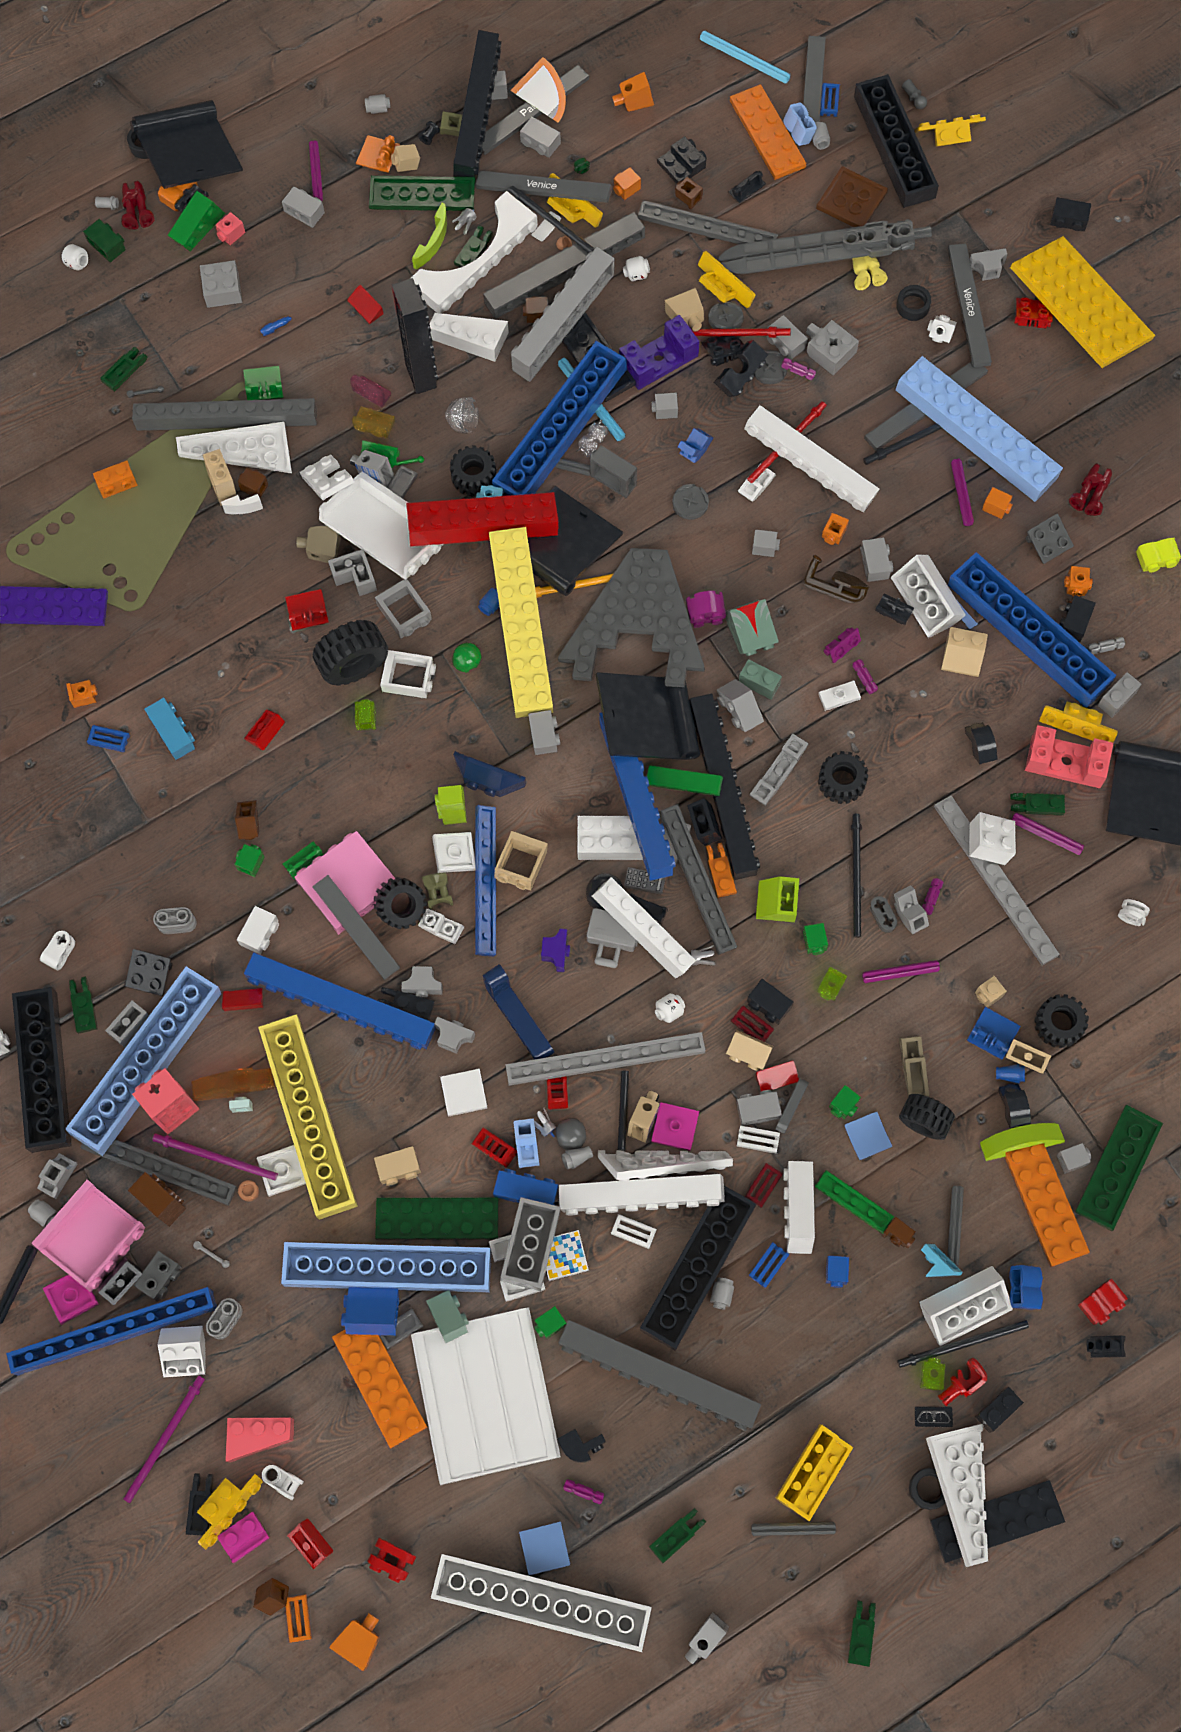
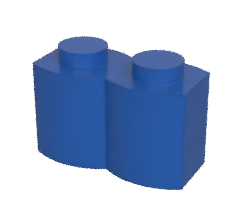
M1025 1265L1011 1266L1009 1275L1011 1307L1027 1310L1041 1309L1043 1303L1041 1291L1043 1276L1041 1268Z

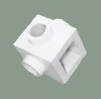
M946 315L936 316L934 320H930L927 329L930 331L929 337H932L933 341L939 343L943 341L949 343L957 322L950 320V317Z

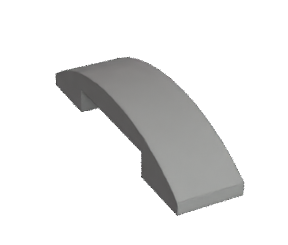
M792 734L764 777L756 784L750 796L766 806L787 779L806 750L808 743Z

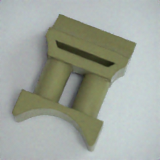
M446 872L422 876L424 887L429 894L428 906L430 910L436 904L443 902L453 906L452 897L448 895ZM436 890H440L441 898L437 899Z

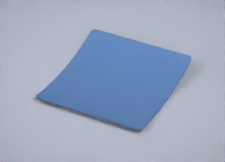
M878 1112L845 1124L846 1131L859 1160L892 1147Z

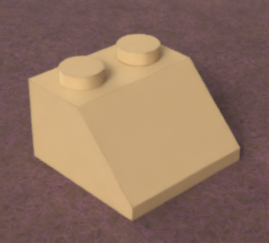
M950 627L941 670L978 677L988 634Z

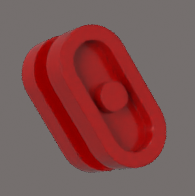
M378 1538L375 1546L380 1548L377 1556L370 1554L367 1560L370 1563L369 1568L378 1573H381L382 1570L389 1573L388 1578L397 1583L400 1580L405 1581L409 1573L403 1569L406 1563L413 1565L416 1556L382 1538ZM387 1553L399 1558L396 1565L385 1560Z

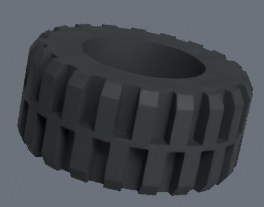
M369 620L350 621L345 625L338 626L334 630L332 629L321 638V641L317 642L313 649V660L323 679L327 683L336 686L347 685L367 677L368 674L376 671V668L383 664L388 655L387 643L376 624Z

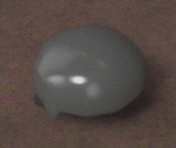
M567 1118L560 1121L558 1127H556V1138L559 1146L565 1150L581 1148L586 1141V1129L583 1123L575 1118Z

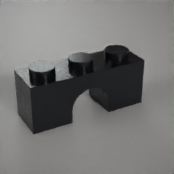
M754 340L747 341L736 354L742 361V370L736 373L732 368H726L713 382L728 397L740 395L744 390L743 386L745 383L750 382L754 378V372L757 368L760 369L766 362L765 359L768 354Z

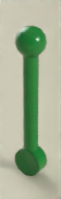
M419 456L415 459L398 461L396 465L413 462L423 463L424 457Z

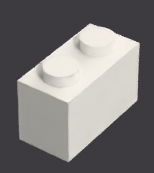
M255 906L237 938L239 945L261 955L262 951L266 950L269 946L271 934L275 933L278 929L279 920L276 915Z

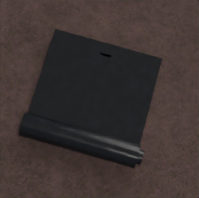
M213 100L134 116L132 121H130L131 129L136 133L164 189L243 171L217 120V110Z
M555 486L549 493L554 492L558 515V536L528 538L533 574L562 595L568 596L575 587L576 579L623 535V531Z
M602 672L595 674L610 756L692 760L700 756L686 681L685 687H672L665 685L666 676L656 677Z
M1119 741L1118 744L1114 745L1113 755H1116L1106 831L1181 846V752Z

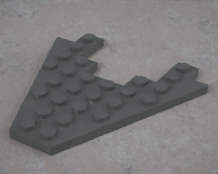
M631 548L558 656L559 662L575 663L572 675L573 680L592 681L597 648L616 649L618 633L654 635L652 651L669 652L665 679L666 686L685 687L687 671L705 672L703 660L668 550Z

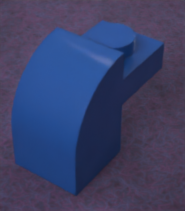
M693 428L687 441L679 443L678 448L681 449L679 454L696 463L706 452L714 437L699 428Z

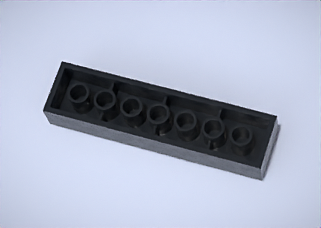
M478 30L453 163V177H475V175L479 174V163L482 158L483 142H485L489 109H491L492 93H494L495 76H497L498 60H500L502 41H499L498 33Z
M889 74L856 83L854 98L903 208L936 199L939 185Z
M411 278L391 286L405 365L417 395L437 388L436 381L438 376L436 373L437 367L434 362L436 360L433 353V340L427 313L428 307L426 301L422 300L419 284L416 285L414 279Z
M52 987L12 993L25 1149L35 1153L71 1147V1135L66 1131V1127L69 1125V1112L57 992Z
M724 1186L725 1202H719L718 1206L707 1207L640 1326L641 1332L674 1351L677 1350L756 1207V1203Z

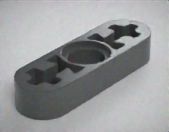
M799 1079L775 1130L785 1134L809 1084L808 1081Z

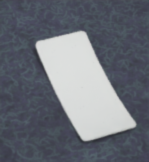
M552 211L549 212V214L555 217L558 221L561 220L560 216L556 215ZM544 219L531 235L542 242L555 227Z

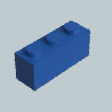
M504 1169V1171L499 1170L493 1196L516 1203L520 1202V1198L555 1205L559 1186L552 1179L544 1178L542 1181L535 1179L536 1176L524 1173V1176L517 1175L514 1170Z

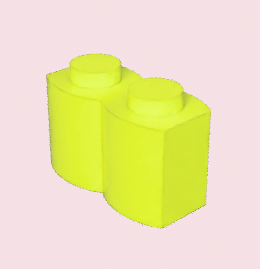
M1175 538L1140 545L1136 551L1143 572H1156L1160 567L1173 568L1181 559Z

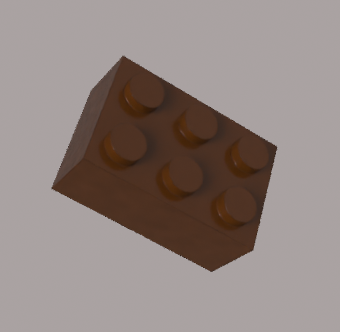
M144 1172L128 1189L136 1199L169 1227L186 1210L182 1205L185 1201L154 1173L149 1175Z

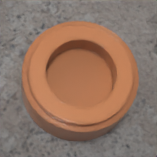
M246 1180L239 1185L238 1194L241 1199L250 1202L258 1197L259 1187L255 1182Z

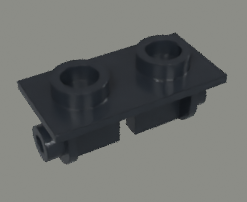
M760 170L755 171L741 183L735 185L728 193L739 203H742L766 185L762 180L763 173Z

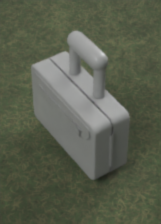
M593 909L587 931V942L599 945L595 963L605 967L616 968L620 951L633 952L635 946L637 947L638 941L606 910ZM603 946L616 949L613 960L601 958Z

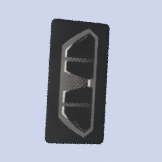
M915 1407V1426L953 1427L952 1407Z

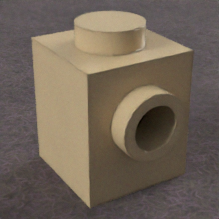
M415 144L395 146L391 160L397 172L417 170L420 156Z
M993 976L980 985L975 993L978 1000L988 1008L1000 1000L1007 991L997 978Z

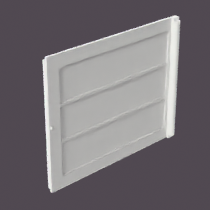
M529 1308L468 1321L469 1324L466 1325L468 1333L448 1343H445L438 1328L411 1334L440 1485L561 1457Z

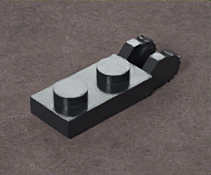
M381 988V993L394 997L393 1003L385 999H378L377 1001L429 1021L435 1001L398 990Z
M200 1473L194 1474L192 1490H190L185 1535L203 1536L209 1529V1522L199 1515L197 1511L213 1493L211 1492L213 1474H208L206 1477L205 1491H198L201 1477Z

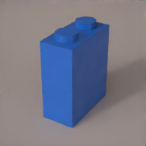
M349 1287L348 1295H344L343 1303L346 1313H342L341 1325L345 1326L346 1334L396 1336L399 1309L398 1288Z

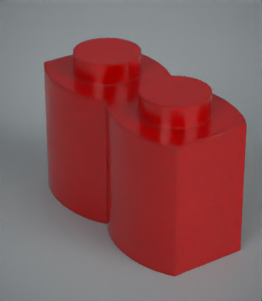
M1111 1278L1082 1300L1078 1307L1093 1325L1097 1323L1102 1325L1110 1319L1109 1314L1113 1310L1117 1313L1126 1306L1124 1302L1128 1298Z

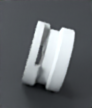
M1126 899L1122 903L1123 909L1119 911L1118 917L1128 924L1141 926V924H1145V916H1148L1150 909L1141 902Z

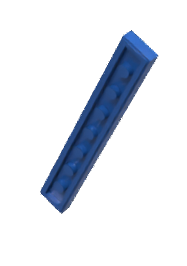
M483 805L475 807V955L494 957L496 955V807Z

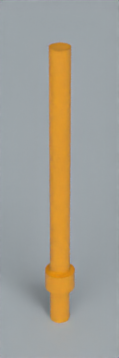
M613 574L578 580L574 589L609 582ZM551 586L535 587L536 598L542 597L544 594L558 592Z

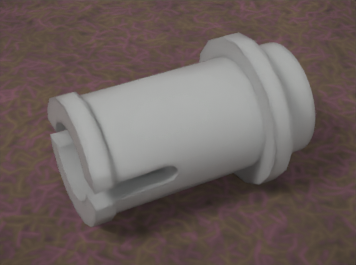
M97 196L95 198V205L97 208H111V210H115L119 207V200L115 196Z

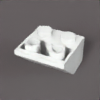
M203 1326L162 1328L158 1340V1350L163 1377L205 1375V1338Z

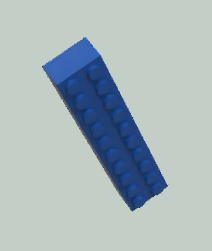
M595 341L492 480L493 486L503 488L504 496L535 494L627 370L626 358Z
M977 552L950 576L948 586L1085 708L1092 704L1114 681L1116 674Z

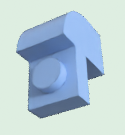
M534 1118L514 1121L519 1168L539 1166Z

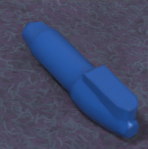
M288 316L269 323L260 332L263 336L274 333L275 329L286 325L292 318Z

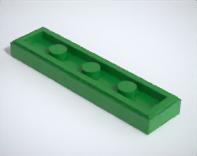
M649 766L647 773L649 786L715 796L720 795L723 777L719 775Z
M827 1170L814 1187L881 1234L884 1233L894 1218L892 1214Z

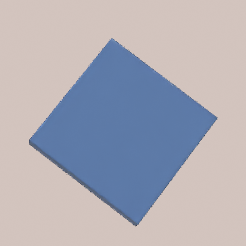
M561 1522L519 1532L528 1575L570 1565Z

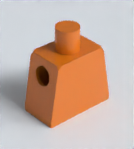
M645 72L620 83L621 93L612 96L615 107L625 103L626 109L629 112L654 105Z
M368 1613L363 1623L355 1619L352 1620L329 1648L362 1671H365L380 1638L378 1634L373 1632L379 1619Z

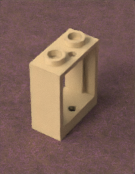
M217 449L202 456L209 479L220 506H222V501L237 495L220 449Z
M511 831L495 867V878L502 883H510L519 889L531 891L547 854L548 843ZM513 848L538 857L529 878L504 870Z

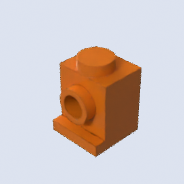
M832 513L823 530L822 538H825L824 541L830 545H834V543L839 544L847 530L849 519Z
M90 680L66 684L69 700L74 708L96 703L97 688L95 684L92 685Z

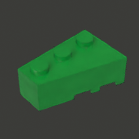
M196 191L168 236L191 252L226 213L213 201Z

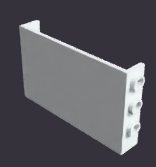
M362 471L353 479V484L333 494L329 501L324 502L320 506L319 520L406 580L410 575L413 576L422 564L425 565L433 554H437L444 544L410 546L406 503L408 502Z

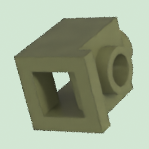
M443 111L440 135L459 136L462 115Z

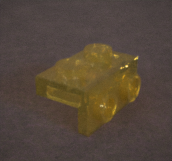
M361 406L357 416H353L352 422L354 428L360 432L366 431L376 437L388 438L395 422V416Z

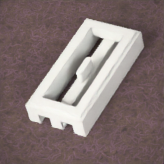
M740 1126L737 1147L776 1154L780 1133ZM743 1132L774 1137L775 1140L745 1135ZM742 1139L773 1144L774 1146L772 1148L742 1142Z
M618 1214L611 1234L649 1249L656 1229ZM623 1221L651 1232L650 1236L619 1223ZM617 1228L629 1232L631 1234L637 1235L639 1237H642L644 1239H647L648 1241L646 1243L634 1237L618 1232Z

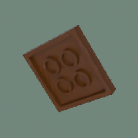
M842 166L818 202L816 209L852 227L864 226L869 222L884 199L888 188Z

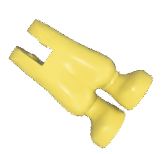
M876 257L852 258L854 272L858 275L854 281L857 290H864L869 287L871 280L874 286H881L886 283L888 279L886 272L879 268L880 264Z

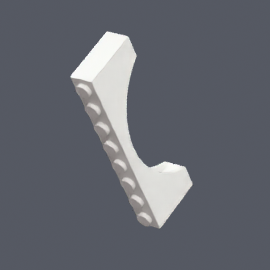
M506 191L494 202L495 213L498 218L497 232L491 245L479 258L470 264L449 271L420 269L411 277L414 279L415 284H419L421 288L422 300H425L426 304L437 313L442 314L444 311L449 310L456 300L461 299L469 288L474 287L481 277L486 276L493 266L498 265L505 255L510 254L517 244L522 243L525 237L537 228V215Z

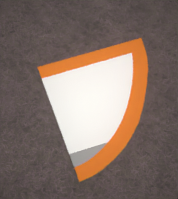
M542 57L510 91L558 123L565 111V90L554 67Z

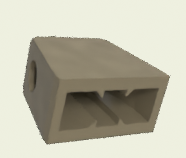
M328 526L310 527L308 529V537H297V548H306L309 559L328 563V560L338 558L341 535Z

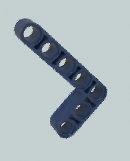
M498 964L483 974L485 988L533 1059L547 1058L555 1053L510 987L509 978L502 966Z

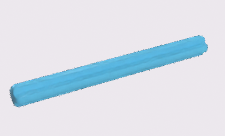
M707 31L701 33V41L783 83L789 81V73Z
M566 358L558 361V366L569 378L575 369ZM601 404L595 412L614 438L617 441H621L625 438V433Z

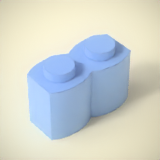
M802 103L790 105L783 120L784 125L791 132L796 144L799 146L809 144L817 129L816 124L808 116V111Z

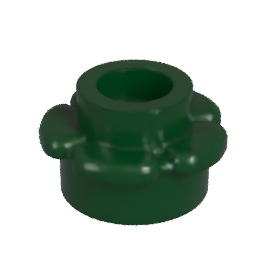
M586 158L578 159L574 163V171L580 174L586 173L589 170L590 162Z

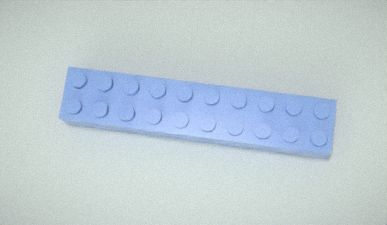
M923 356L899 379L896 387L898 393L1034 502L1058 479L1063 467Z
M186 966L66 1127V1131L103 1156L140 1106L139 1102L132 1095L135 1092V1088L141 1083H147L152 1079L151 1076L156 1071L168 1068L221 995L219 987Z
M284 1242L281 1284L284 1287L344 1289L364 1287L398 1288V1290L416 1291L449 1290L452 1292L490 1293L491 1249L480 1247Z

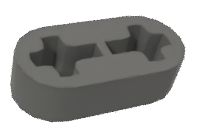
M875 897L870 904L871 913L879 928L883 932L890 933L897 926L896 916L884 897ZM876 902L883 904V913L879 908H875ZM884 916L888 921H892L891 927L888 925L884 926Z

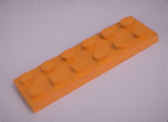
M761 84L730 96L733 108L774 180L806 168L803 156Z
M1044 1143L1006 1152V1162L1050 1267L1089 1254L1088 1246Z
M343 1330L332 1337L390 1449L428 1428L379 1335L346 1334V1331Z

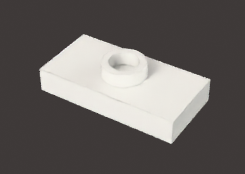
M855 681L820 691L818 694L825 711L861 699Z

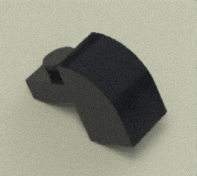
M983 722L965 727V734L972 742L973 756L979 765L998 760L996 741L989 725L985 726Z
M1018 1083L999 1087V1095L1005 1105V1119L1010 1129L1030 1125V1107L1025 1091L1021 1090Z
M576 1429L557 1438L564 1454L570 1460L577 1463L591 1461L588 1452L592 1451L594 1454L604 1448L603 1444L606 1443L603 1435L600 1434L583 1444Z

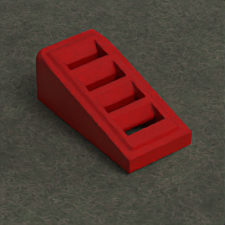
M566 1076L547 1079L548 1109L568 1108ZM551 1083H563L560 1085H551ZM551 1091H563L562 1093H551Z
M485 1128L481 1129L471 1143L505 1168L509 1166L517 1154L515 1148ZM488 1136V1140L485 1142L483 1146H481V1143L483 1142L485 1137ZM493 1140H494L495 1143L493 1144V1146L491 1147V1149H490V1150H487V1149L489 1148V1146L491 1145V1143L493 1142ZM501 1145V1146H502L501 1149H500L499 1152L495 1155L494 1153L497 1151V1149H498L499 1146Z

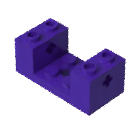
M678 315L665 323L663 336L642 348L634 340L619 348V354L626 358L627 370L635 379L636 388L640 390L698 357L699 340L681 315ZM660 355L664 359L656 361L654 357Z

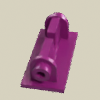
M847 628L838 636L840 642L834 639L825 646L823 651L827 656L831 655L833 663L842 658L861 641L858 628Z

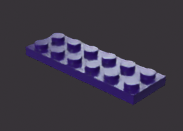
M0 586V623L105 626L108 590Z

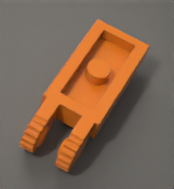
M722 842L717 843L720 858L714 859L711 846H706L708 865L717 898L737 893Z

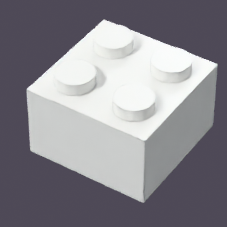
M980 812L970 822L969 856L1006 865L1016 854L1015 821Z

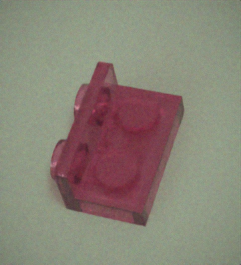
M354 374L350 379L352 391L380 407H383L391 396L389 390L364 376L358 377Z

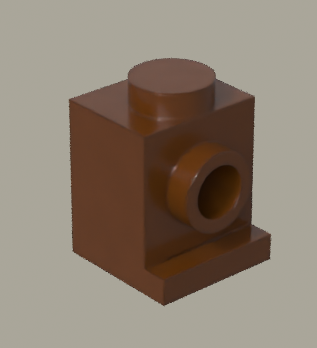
M686 177L683 181L677 183L675 196L687 204L691 210L702 199L703 188Z
M895 1217L882 1234V1237L885 1238L888 1235L890 1237L889 1240L897 1247L901 1245L909 1249L915 1241V1238L912 1236L916 1231Z

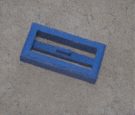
M822 84L820 116H823V114H827V116L834 114V117H837L840 84ZM826 88H829L827 109H824ZM832 88H836L834 109H831Z
M92 725L87 743L93 746L125 752V745L127 746V739H129L130 734ZM95 731L123 737V739L121 740L109 736L95 734ZM93 738L99 739V740L108 741V742H113V743H117V744H121V745H115V744H111V743H107V742H102V741L94 740Z
M772 1242L749 1277L766 1288L789 1254ZM774 1249L776 1253L773 1255V1257L768 1262L766 1267L763 1269L761 1274L758 1277L755 1276L756 1272L759 1270L761 1265L764 1263L766 1258ZM779 1254H781L783 1257L776 1265L774 1270L771 1272L769 1277L766 1279V1281L763 1282L761 1279L764 1277V1275L769 1270V1268L774 1263Z

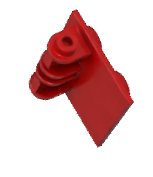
M1026 297L1016 298L1014 323L1018 326H1027L1028 322V327H1030L1032 320H1034L1033 327L1035 328L1036 324L1037 328L1044 329L1051 326L1053 321L1052 313L1040 300Z
M322 589L285 597L292 631L329 623Z

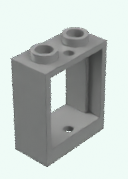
M407 579L402 580L375 597L377 606L400 638L410 636L414 630L426 626L432 620L430 610ZM410 594L422 612L400 625L388 606Z

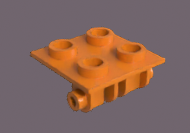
M368 135L356 164L389 173L392 166L391 156L394 153L395 146H400V144L395 143V138L391 135L386 137L385 140Z

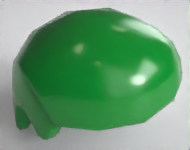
M466 642L458 645L452 656L453 666L458 671L465 673L473 668H477L482 658L481 651L473 643Z

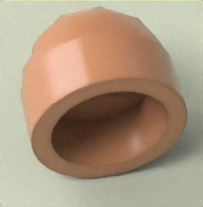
M567 236L560 237L556 242L557 248L562 251L564 248L572 246L571 239Z

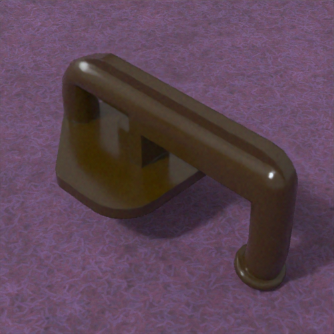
M813 555L804 578L806 587L848 603L860 602L866 597L869 586L859 578L841 571L834 573L832 580L840 584L839 586L815 578L816 569L819 563H822V559L817 555ZM846 586L860 590L857 595L844 590L843 587Z

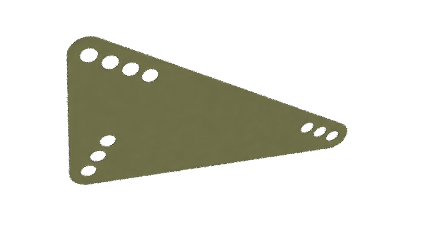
M245 382L237 383L212 401H241L238 396L240 392L246 390ZM237 428L176 429L167 431L127 459L138 486L103 499L96 481L12 538L6 547L7 557L11 562L71 588L107 589V603L124 611L140 609L147 601L212 486L204 460L179 457L176 437ZM68 512L74 514L75 519L72 523L64 524L61 521L63 514ZM51 523H57L60 527L59 531L53 535L48 534L46 531L47 526ZM34 534H43L44 542L40 545H34L31 542ZM27 544L29 552L26 555H18L16 553L18 545ZM107 564L116 566V572L111 576L103 573V568ZM118 577H124L127 580L126 586L122 589L114 587V580ZM128 590H134L138 596L135 601L128 602L124 599V594Z

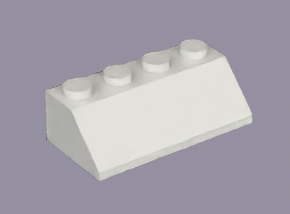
M916 555L891 576L907 605L914 607L912 613L928 638L954 626L966 616L929 555Z
M993 1266L919 1302L924 1318L939 1346L1013 1310L1004 1279Z

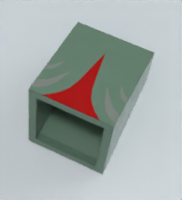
M765 599L726 610L725 619L740 654L750 656L756 654L757 649L763 648L768 650L774 648V644L779 642Z

